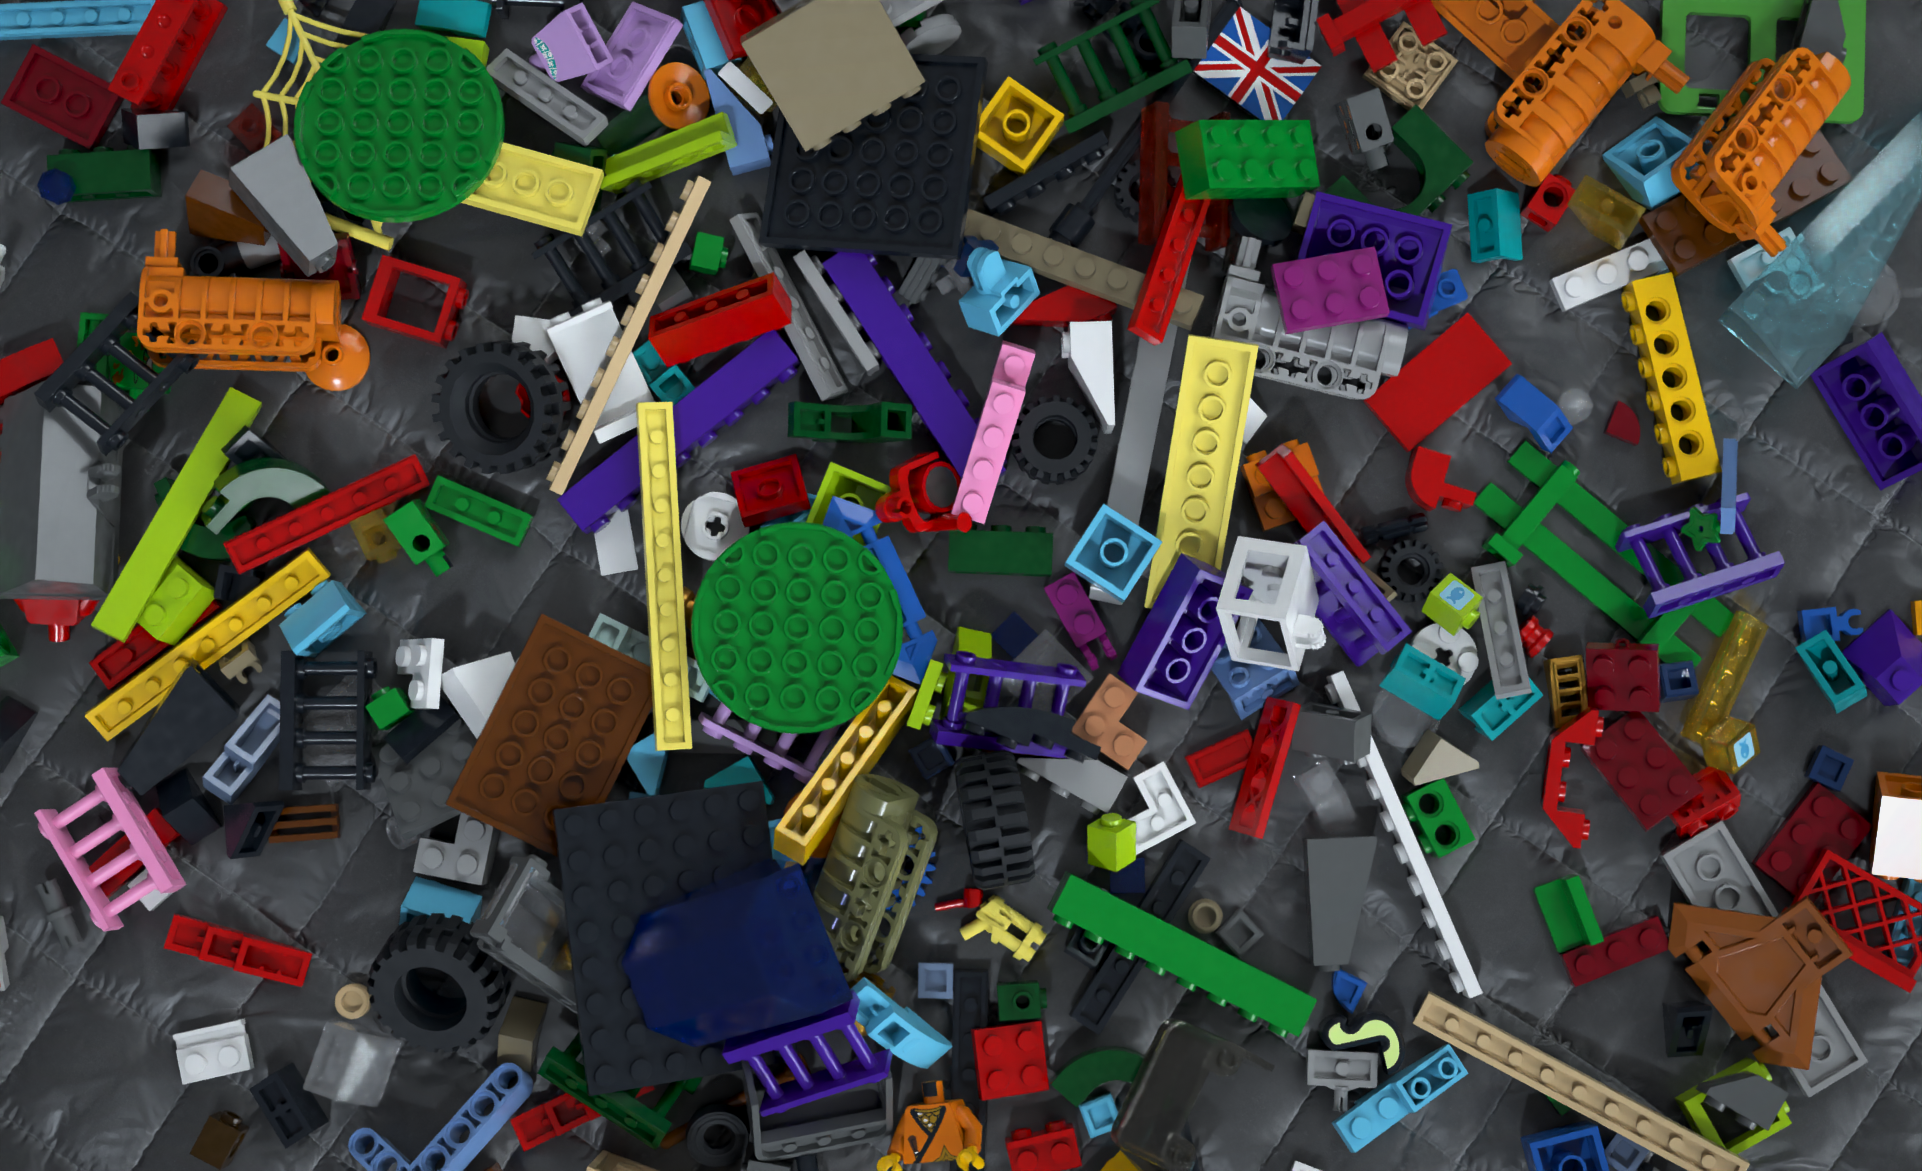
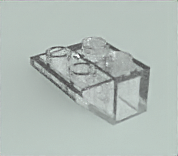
M338 1017L331 1019L325 1024L303 1089L336 1101L378 1107L402 1040Z

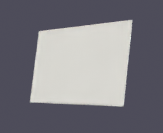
M618 509L608 517L611 522L603 530L594 534L601 576L638 569L629 511L627 509L621 512Z

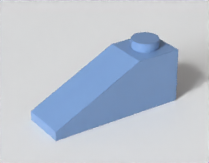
M711 69L704 70L715 114L724 112L728 115L737 143L736 147L725 151L732 175L735 176L769 167L771 165L770 155H772L774 145L771 134L764 135L759 122Z

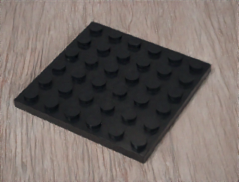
M910 54L925 79V82L920 85V91L908 98L900 96L891 101V107L877 116H874L872 113L861 119L862 123L856 129L848 133L838 132L831 137L832 141L828 145L816 151L811 148L805 152L779 108L759 244L769 248L961 260L988 67L986 57Z

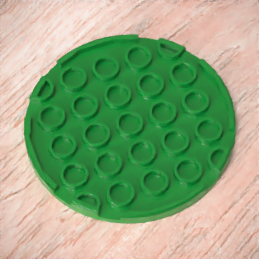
M390 29L364 35L361 37L362 40L344 49L340 47L330 54L320 64V69L315 73L310 82H306L299 97L294 117V138L299 159L312 183L329 201L355 216L368 220L403 223L423 220L448 211L468 198L481 186L493 169L500 154L504 139L505 116L500 94L493 78L486 70L484 64L472 52L449 41L447 37L433 32L418 29Z
M786 522L766 526L747 534L729 546L715 560L704 576L695 597L691 617V639L695 659L704 680L715 696L729 710L747 722L767 730L790 734L812 733L830 729L848 721L865 710L878 697L892 676L898 662L903 637V618L898 594L879 560L866 547L847 536V534L828 526L808 522Z

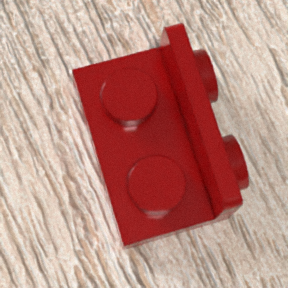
M1718 761L1692 775L1704 789L1703 792L1669 815L1677 827L1676 834L1680 840L1689 835L1692 838L1699 832L1707 829L1710 823L1718 819L1722 821L1727 820L1739 810L1741 793Z
M1062 1119L1044 1124L1045 1129L1032 1132L1031 1127L1011 1131V1137L1005 1138V1144L1012 1171H1063L1082 1166L1073 1123L1066 1124L1065 1120Z

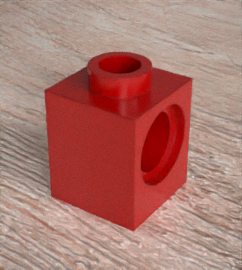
M1549 173L1541 184L1536 187L1520 215L1549 232L1556 226L1578 191L1571 187L1572 183L1565 177L1558 174L1553 176ZM1543 194H1553L1557 199V207L1548 206L1544 202Z

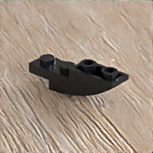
M993 706L962 711L957 716L958 720L966 723L964 729L980 736H984L985 732H989L998 736L996 743L1013 750L1016 749L1017 745L1029 746L1032 736H1034L1032 743L1052 750L1055 745L1065 750L1063 756L1082 764L1085 759L1097 760L1101 750L1100 746L1070 734L1075 720L1043 710Z

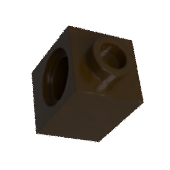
M224 1110L223 1112L214 1113L207 1119L190 1154L221 1170L232 1163L250 1127L243 1124V1118L234 1112Z

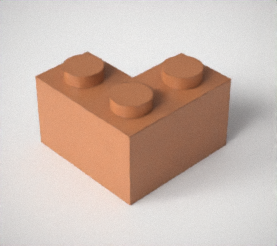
M1109 673L1075 721L1071 733L1076 737L1100 746L1101 754L1125 770H1129L1148 742L1119 722L1138 692Z

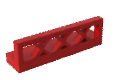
M1281 444L1255 464L1306 533L1325 521L1354 559L1357 558L1364 564L1372 558L1290 449Z
M1267 696L1229 830L1263 839L1301 708L1300 704Z

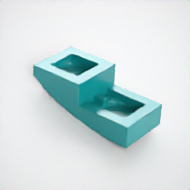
M420 0L415 25L426 30L450 31L457 36L486 38L492 5L478 0Z
M649 339L632 352L646 383L662 402H672L674 406L695 389L677 365L670 367L665 365Z

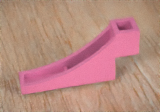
M1002 340L966 466L951 511L953 515L958 516L961 512H967L971 516L972 521L985 524L1025 397L1026 383L1036 355L1034 349Z

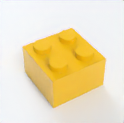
M1008 76L981 113L976 147L1021 177L1031 171L1061 129L1064 122V114Z

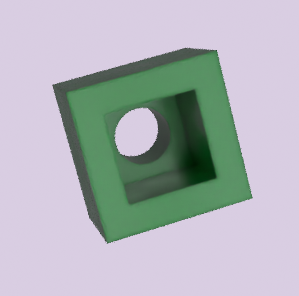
M697 232L688 270L715 276L719 267L725 268L729 248L723 247L724 237Z
M389 686L374 693L371 696L373 702L365 706L380 730L391 729L415 711L414 708H410L411 702L402 688L394 687L391 689Z

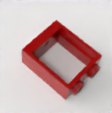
M382 254L361 319L368 325L447 349L449 341L453 342L457 335L459 323L456 322L459 309H464L467 304L469 290L466 289L467 284L461 278ZM401 272L449 286L434 333L386 318Z

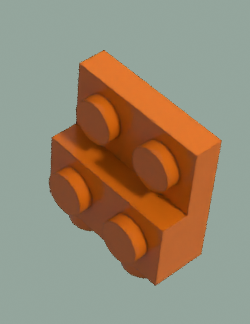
M1298 439L1283 443L1294 453L1323 492L1318 478L1319 471L1308 442L1300 445ZM1266 450L1247 456L1248 463L1240 467L1263 532L1296 520L1255 466L1257 462L1267 455Z

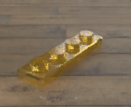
M1736 610L1680 733L1682 737L1704 749L1713 751L1769 628L1768 625L1746 612Z

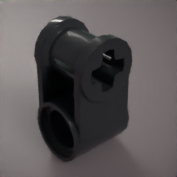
M1122 2L1119 6L1120 11L1116 16L1132 9L1130 4ZM1137 14L1120 23L1138 63L1144 66H1152L1158 63L1160 58L1156 50L1147 52L1140 47L1142 42L1151 40L1139 15ZM1108 30L1102 32L1103 35L1110 42L1113 43Z

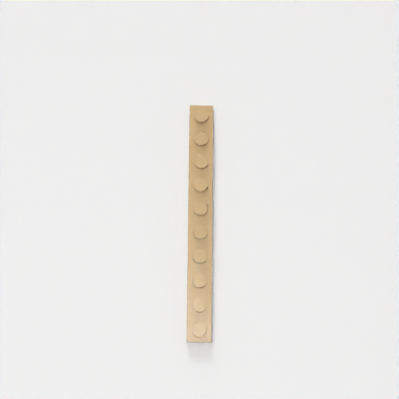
M697 176L694 182L689 179L687 180L679 197L684 200L679 213L673 211L665 226V230L670 233L664 244L657 243L649 260L655 263L649 276L643 273L635 289V292L640 294L635 306L628 305L622 316L620 324L625 326L620 338L613 336L605 353L610 359L605 369L599 367L592 379L590 386L594 387L595 391L590 401L585 398L583 399L575 416L581 420L575 432L569 429L563 440L561 449L566 450L560 463L557 461L553 462L547 474L546 480L551 481L549 490L563 495L711 181L701 176Z
M1428 991L1413 1019L1414 1025L1688 1171H1747L1750 1165L1749 1161L1430 991Z

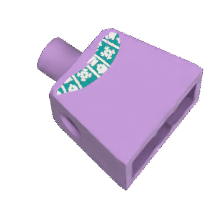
M583 2L561 12L531 40L536 54L530 56L529 64L542 73L547 72L555 82L592 73L614 61Z

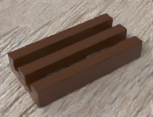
M339 803L283 808L280 815L331 811V818L278 822L277 820L268 839L269 843L341 838ZM332 825V832L279 836V829Z

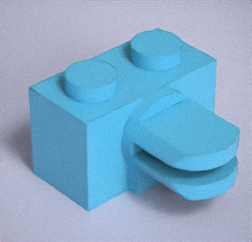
M978 247L972 251L967 261V267L974 286L958 302L968 327L999 337L1040 294V290L1031 267L1001 259L998 251Z

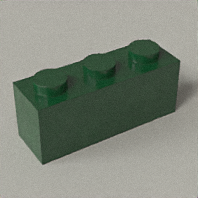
M129 145L127 150L114 151L110 147H96L90 153H80L79 150L63 149L59 150V155H47L48 196L59 203L162 197L160 156L150 149L139 150Z
M972 524L971 529L966 533L960 530H950L948 573L1051 577L1053 533H1046V527L1027 526L1025 527V532H1012V526L991 525V531L977 530L976 524Z

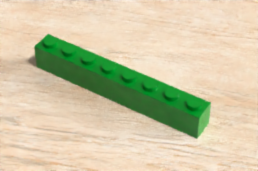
M1065 871L1047 907L1049 911L1055 914L1052 919L1053 921L1069 929L1072 928L1073 924L1086 929L1083 936L1101 945L1104 940L1117 945L1114 951L1132 961L1135 955L1147 960L1145 967L1164 976L1166 970L1178 976L1176 983L1193 992L1198 986L1208 991L1206 998L1223 1007L1226 1006L1227 1002L1238 1006L1237 1014L1252 1022H1256L1258 1017L1269 1022L1267 1029L1284 1038L1287 1037L1288 1033L1297 1037L1300 1036L1317 1002V999L1067 871Z

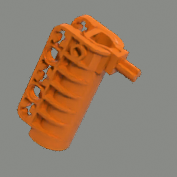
M1805 47L1788 51L1776 63L1771 59L1764 58L1749 64L1673 164L1671 178L1675 186L1717 228L1730 234L1734 232L1740 241L1755 239L1771 257H1775L1779 252L1784 251L1787 247L1785 240L1770 225L1777 216L1771 209L1776 202L1771 193L1849 90L1851 78L1846 67L1829 52L1814 55L1811 50ZM1760 69H1764V80L1758 82L1756 85L1752 84L1754 82H1757L1761 77L1762 72L1760 71ZM1743 90L1750 96L1744 106L1740 100V94ZM1734 113L1736 116H1732L1726 124L1727 129L1716 134L1715 132L1720 131L1725 124L1722 118L1729 117ZM1706 139L1713 145L1707 155L1703 151V142ZM1695 163L1700 164V165L1694 166V167L1691 169V171L1689 172V176H1690L1692 179H1688V180H1687V179L1685 178V176H1686V174H1687V171H1686L1685 168H1686V167L1693 166Z
M168 229L155 231L154 257H145V266L141 273L137 335L143 347L147 349L150 359L158 367L165 368L173 360L168 355L166 359H161L159 353L208 354L206 358L199 360L194 369L309 372L318 368L321 364L323 341L340 342L341 292L338 280L188 276L178 257H175L177 233ZM153 327L165 335L158 336L156 342H151L149 336L145 335L152 332ZM191 339L196 341L194 344H188ZM309 352L315 354V357H309L307 363H303L301 357H299ZM217 354H219L220 360H216ZM230 355H239L237 361H232ZM250 355H254L256 361H251ZM261 355L279 357L275 361L267 362L261 358ZM287 356H290L291 362H286Z

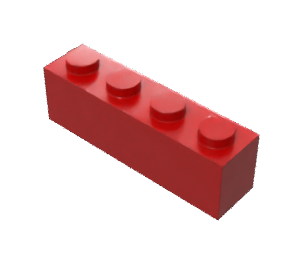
M772 272L650 316L648 339L667 367L686 363L698 356L717 352L729 345L748 341L760 334L779 330L791 324L792 301L775 273Z

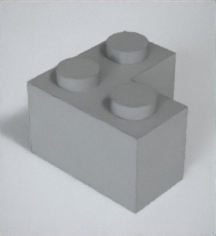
M461 813L455 841L431 836L420 837L413 872L477 885L489 884L500 830L465 813Z

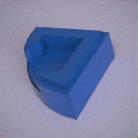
M1342 969L1333 971L1331 978L1333 994L1338 1003L1345 1010L1353 1014L1367 982Z

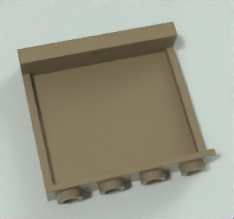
M802 0L740 37L741 45L805 152L811 148L816 151L825 147L832 141L831 137L840 131L848 133L861 125L862 118L871 113L877 116L891 107V101L900 96L908 98L916 94L921 89L920 85L925 82L921 71L918 69L880 0Z

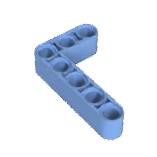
M507 1062L501 1064L413 1162L409 1161L388 1139L370 1128H360L351 1135L348 1142L349 1152L367 1171H388L390 1166L396 1162V1171H435L436 1163L442 1157H445V1164L437 1171H463L530 1096L533 1090V1079L514 1063ZM518 1076L517 1084L513 1088L508 1089L510 1079ZM494 1103L492 1112L484 1116L483 1113L486 1106ZM470 1130L468 1139L460 1143L459 1140L462 1133ZM371 1141H374L373 1149L365 1154L366 1146Z

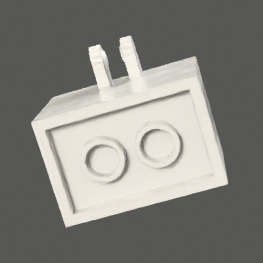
M1238 536L1216 607L1231 660L1299 671L1305 649L1313 648V650H1318V648L1325 646L1324 643H1326L1323 623L1319 618H1315L1319 597L1307 546ZM1242 577L1244 584L1254 590L1249 600L1236 599ZM1232 614L1241 615L1237 631ZM1258 618L1280 622L1288 654L1249 648Z

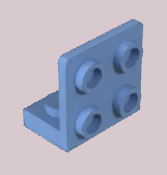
M1258 618L1249 648L1284 653ZM1226 642L1211 668L1213 674L1228 693L1233 708L1241 720L1264 707L1267 696L1278 698L1300 685L1296 672L1293 670L1232 661Z

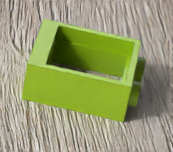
M1746 1057L1705 1081L1743 1071L1757 1074L1769 1082L1772 1081V1076L1763 1063H1758ZM1698 1085L1675 1097L1678 1106L1694 1132L1735 1154L1743 1152L1792 1124L1786 1114L1790 1112V1108L1785 1101L1769 1130L1756 1126L1754 1131L1749 1130L1723 1144L1701 1105L1706 1095L1696 1090Z

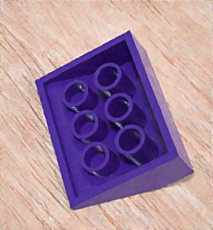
M1317 191L1297 260L1375 247L1390 311L1389 315L1382 319L1407 324L1408 327L1425 331L1435 298L1452 224Z

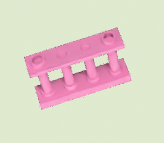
M101 768L91 776L96 783L95 790L59 814L56 809H39L34 813L39 821L38 828L41 834L51 841L91 910L90 917L93 923L101 928L103 932L122 928L124 925L118 913L156 889L161 894L171 893L187 885L134 794L120 782L118 778L120 774L117 772L118 768ZM102 801L107 802L114 813L112 819L75 843L66 825ZM120 830L125 832L131 842L130 848L91 873L83 855ZM135 861H142L149 872L147 873V878L110 902L99 885Z

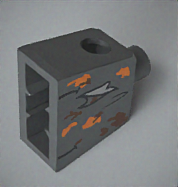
M1379 88L1333 105L1351 154L1354 156L1364 153L1370 172L1390 165L1383 145L1393 142L1394 137ZM1366 129L1371 134V140L1366 136Z

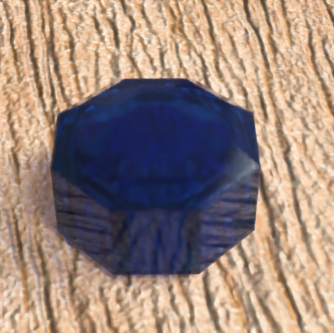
M55 168L42 173L37 184L41 197L57 205L71 201L76 190L72 176Z

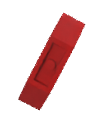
M1590 706L1549 736L1540 803L1543 810L1572 847L1581 849V841L1588 840L1590 820L1585 819V813L1582 809L1557 805L1558 802H1564L1566 794V782L1561 781L1562 767L1569 768L1571 747H1565L1566 742L1595 745V737H1602L1604 717L1598 716L1599 710L1596 707Z

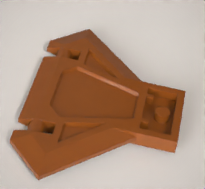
M1807 895L1776 917L1674 902L1668 949L1676 958L1685 952L1692 963L1685 968L1686 972L1742 1041L1753 1036L1760 1046L1753 1050L1752 1053L1760 1063L1809 1070L1822 976L1853 955L1852 950ZM1702 940L1710 949L1705 954L1696 945ZM1769 1024L1777 1031V1034L1772 1037L1764 1029Z

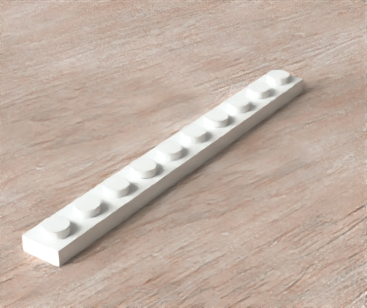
M1344 671L1327 676L1328 684L1324 688L1332 704L1337 703L1338 707L1361 711ZM1371 736L1370 754L1357 760L1356 763L1359 768L1365 767L1370 779L1366 781L1367 789L1373 800L1379 799L1383 812L1379 813L1380 819L1386 831H1392L1397 841V844L1393 845L1395 854L1401 864H1407L1411 876L1407 877L1408 884L1415 896L1420 895L1425 906V908L1421 909L1423 919L1429 929L1434 927L1439 940L1435 941V946L1443 961L1448 959L1453 972L1449 974L1452 986L1457 993L1462 992L1463 996L1473 998L1483 992Z

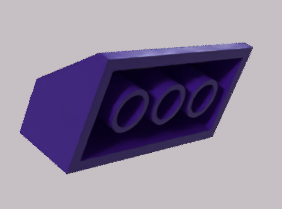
M1882 332L1809 373L1880 491L1922 470V397Z
M1183 553L1180 554L1117 673L1134 691L1187 710L1190 709L1226 642L1216 610L1226 573L1206 562ZM1240 582L1236 599L1249 600L1254 590ZM1232 614L1234 624H1236L1240 615Z

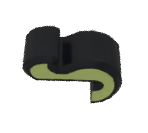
M1367 1010L1358 1013L1347 1025L1346 1017L1335 1013L1325 1017L1320 1023L1318 1029L1319 1038L1333 1051L1377 1042L1382 1069L1387 1075L1397 1071L1404 1060L1405 1042L1398 1024L1382 1012Z

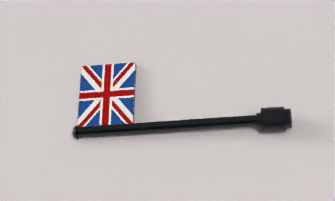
M1226 0L1227 2L1209 27L1207 58L1187 59L1193 72L1164 87L1081 203L1077 202L1076 205L1071 203L1066 205L1050 227V235L1047 238L1076 249L1080 246L1095 225V221L1092 218L1094 215L1092 210L1192 73L1256 120H1284L1322 66L1309 56L1303 65L1267 57L1270 28L1245 11L1241 0Z

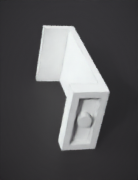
M600 297L581 305L583 312L572 317L569 312H565L551 318L550 323L552 326L545 328L580 405L584 398L590 401L595 391V388L590 386L597 369L599 367L605 369L610 359L605 353L613 336L620 338L623 332L612 309L611 301L608 300L602 303ZM632 350L593 430L599 444L637 427V403L655 402Z

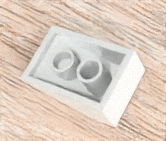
M1112 321L1070 322L1068 332H1062L1061 356L1062 358H1068V368L1104 434H1111L1115 426Z

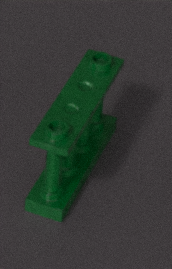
M1133 0L1129 2L1132 9L1060 46H1057L1056 42L1053 41L1037 50L1039 57L1033 59L1035 65L1038 66L1046 61L1070 110L1067 112L1069 119L1064 121L1069 134L1193 72L1187 59L1180 62L1179 58H1172V51L1150 8L1160 3L1159 0ZM1137 14L1162 63L1159 65L1162 72L1150 78L1147 72L1143 73L1120 25L1121 22ZM1108 30L1131 78L1128 81L1131 87L1118 93L1116 87L1112 88L1089 41L1090 38ZM1077 46L1100 93V96H1098L1100 103L1089 109L1085 103H1081L1058 56Z
M580 1032L576 1034L564 1052L553 1046L537 1074L655 1151L672 1125L664 1117L683 1089L693 1095L703 1077L671 1082L653 1109L646 1107L635 1099L642 1087L588 1096L584 1065L576 1061V1058L582 1051Z

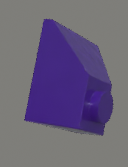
M1891 609L1883 613L1841 651L1861 681L1884 706L1900 705L1922 685V643Z

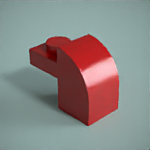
M1418 446L1412 450L1405 475L1406 488L1414 503L1428 512L1436 509L1438 501L1442 502L1441 507L1455 512H1461L1462 508L1467 509L1473 506L1476 492L1444 483L1452 456Z

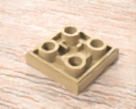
M1403 21L1389 40L1398 61L1375 73L1369 67L1362 78L1376 88H1379L1380 91L1409 111L1416 104L1423 109L1459 60L1434 42L1423 47L1413 27Z

